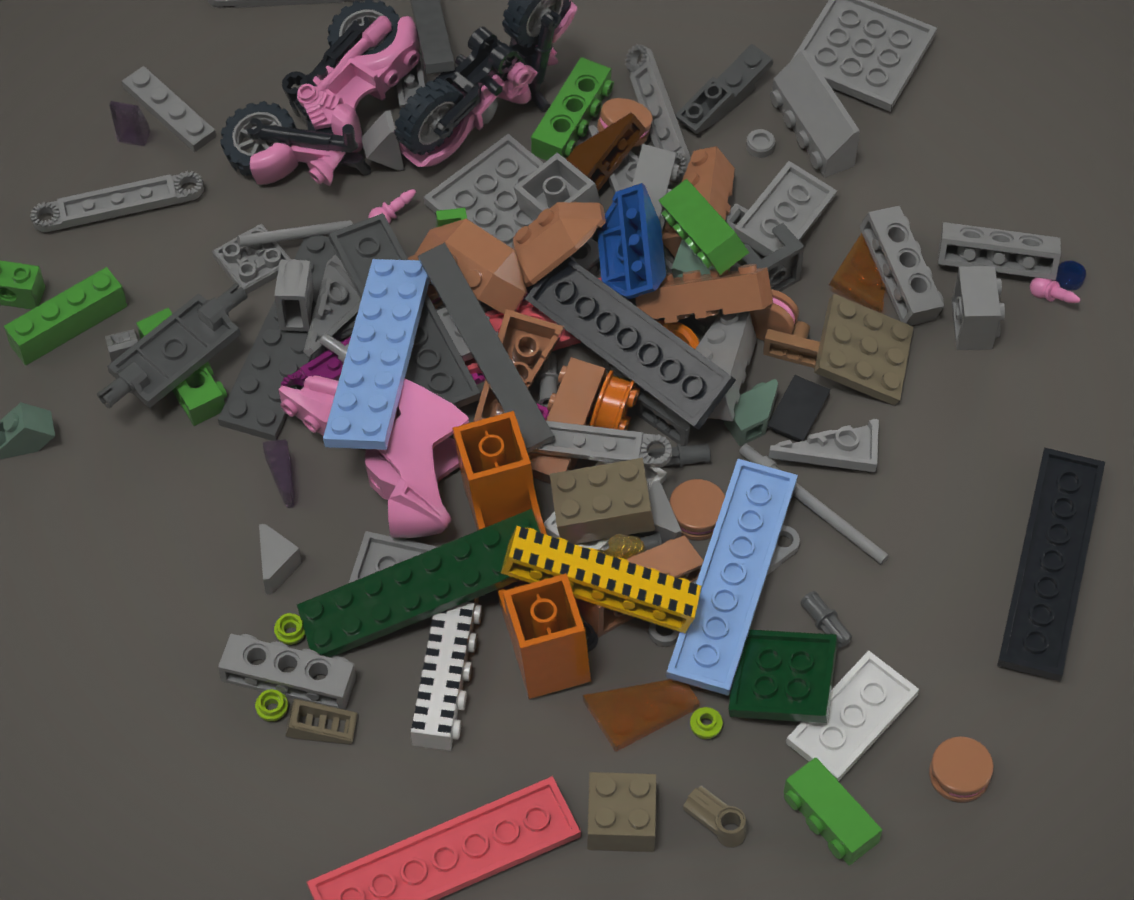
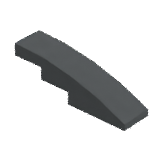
M604 359V368L609 371L613 370L614 375L628 381L632 380ZM636 384V387L641 388L637 401L636 415L676 443L686 446L690 430L686 420Z

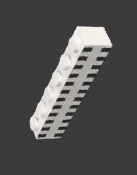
M479 597L433 615L411 728L412 746L451 751L453 739L459 740L461 720H457L458 710H464L467 692L463 691L462 688L464 681L470 680L472 662H467L469 652H475L477 633H473L474 624H480L482 605H478Z

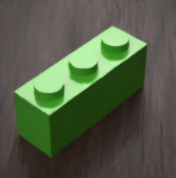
M817 757L786 779L783 792L786 802L792 809H798L805 816L808 827L815 834L823 836L828 842L830 851L836 858H842L848 865H851L879 843L882 833L881 827Z

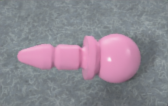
M411 189L403 192L400 197L390 202V205L383 202L382 207H376L370 211L368 218L384 213L390 225L391 219L397 218L395 212H398L405 204H408L416 194V191Z
M1035 277L1030 283V292L1037 298H1046L1048 301L1058 299L1067 303L1080 302V298L1076 294L1060 288V284L1057 281Z

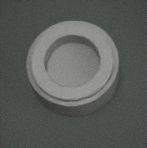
M757 129L749 133L746 142V149L749 154L757 158H765L773 153L775 138L772 133L763 129Z

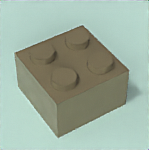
M589 772L587 850L654 852L656 774Z

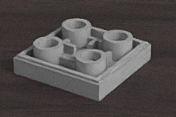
M261 223L241 235L266 232L267 229ZM237 237L212 251L214 259L234 284L237 283L239 285L238 289L242 287L246 294L277 278L280 260H291L277 242L239 247Z

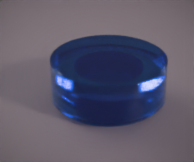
M1065 261L1058 266L1056 281L1060 284L1061 288L1072 291L1083 286L1086 270L1080 263Z

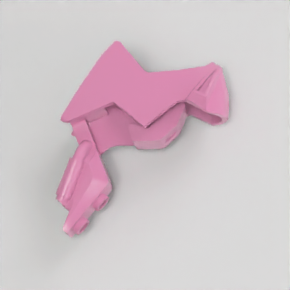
M314 375L308 376L305 379L304 387L301 390L281 386L278 389L281 399L280 406L289 416H296L302 420L311 432H318L324 436L339 381ZM404 379L387 450L366 449L365 465L370 487L383 499L388 500V522L391 538L435 535L442 533L451 523V517L440 498L438 482L459 467L455 440L450 438L453 435L452 428L469 423L468 416L452 403L407 379Z

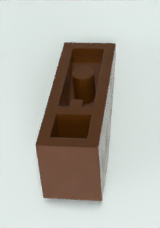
M629 113L576 146L566 160L596 184L598 192L647 129L634 114Z

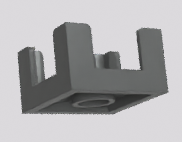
M784 223L772 229V233L784 245L783 247L761 259L748 244H744L749 253L738 261L740 266L756 264L757 268L767 267L771 289L780 292L800 281L804 245Z

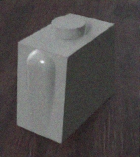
M291 259L280 260L274 297L280 330L309 331L314 291L310 261Z

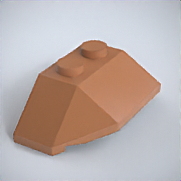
M557 202L550 209L543 210L531 224L517 231L513 237L512 248L516 250L526 288L534 285L579 250L593 236L596 229L601 228L606 223L604 208L600 203Z
M468 219L429 230L415 256L418 257V255L445 243L478 300L505 314L506 309L516 312L527 294L516 250Z

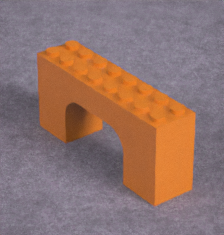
M514 411L453 427L462 482L477 531L532 509L541 533L547 535L535 493L531 462ZM567 573L533 583L519 580L496 590L529 699L591 682L585 628Z

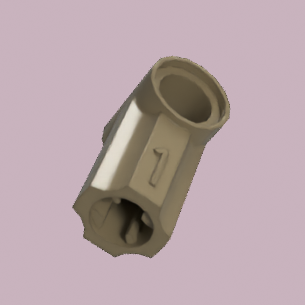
M703 786L695 788L689 794L683 805V810L716 834L718 841L722 845L733 848L743 843L746 838V817L741 809L728 806ZM733 823L739 827L731 831L724 829L723 826Z

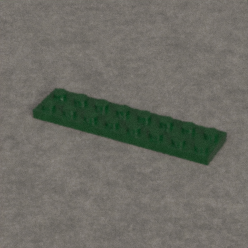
M529 509L297 604L309 648L316 651L319 655L333 657L519 581V579L501 574L509 541L517 525L524 528H532L541 533L533 510Z

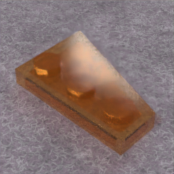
M861 233L829 285L859 304L881 313L884 306L883 298L886 287Z
M672 679L583 695V702L615 752L693 712L700 706L699 700L688 684Z

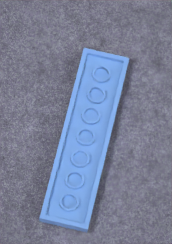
M372 259L323 436L325 447L387 450L430 281L419 260Z
M737 459L696 582L697 585L701 586L696 615L686 633H679L666 672V678L729 696L798 475Z

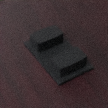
M794 375L767 427L792 440L804 441L831 389Z

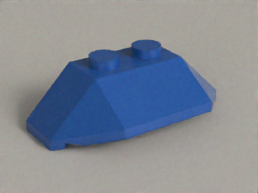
M640 183L615 192L612 198L613 203L605 213L606 223L597 231L602 282L627 299L656 291L666 277L661 223L645 185Z

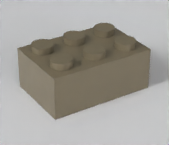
M643 458L550 474L559 537L567 540L569 543L578 544L655 530Z

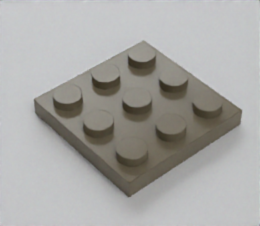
M833 294L828 301L814 373L895 406L901 398L913 326Z

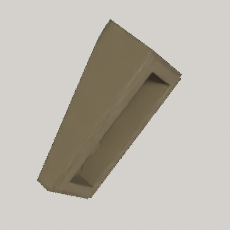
M294 698L289 712L285 736L303 740L352 744L358 713ZM300 716L306 717L304 724L299 723ZM313 717L319 718L317 727L312 726ZM326 719H332L330 730L325 729ZM339 720L345 721L344 732L337 731Z

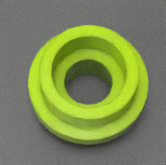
M287 613L276 621L274 632L276 638L281 643L292 645L300 642L305 637L300 616ZM288 628L296 629V631L292 633L285 632Z
M274 689L265 690L258 696L255 702L256 712L263 720L277 721L288 710L287 698L280 691ZM269 704L278 705L273 710L266 709Z
M702 707L691 715L690 728L701 739H711L717 736L722 729V717L713 708ZM710 719L712 723L704 725L701 723V720Z

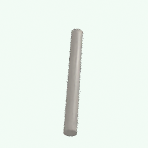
M347 220L238 235L237 241L239 247L329 235L331 232L352 225V221Z

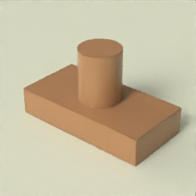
M797 321L792 334L768 329L764 341L763 355L815 368L820 342L807 339L810 326L805 322Z

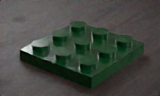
M750 629L732 683L728 708L729 717L827 723L838 644L837 635Z

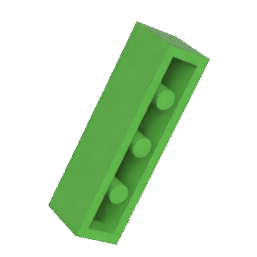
M685 179L658 200L665 209L661 213L664 219L674 228L683 241L685 240L695 255L697 254L707 269L713 266L721 275L749 253L736 232L688 179Z
M105 267L4 325L10 347L25 366L128 307L123 286L111 271Z

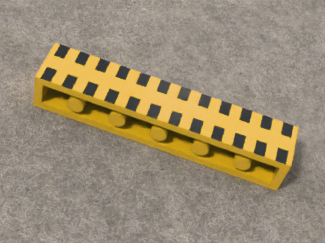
M518 525L509 541L501 574L533 583L567 573L575 598L682 633H686L695 618L701 586L691 583L687 579L676 578L661 573L657 569L642 567L630 563L624 558H615L600 553L596 549L585 548L569 543L563 538H554L539 533L535 529L524 528Z

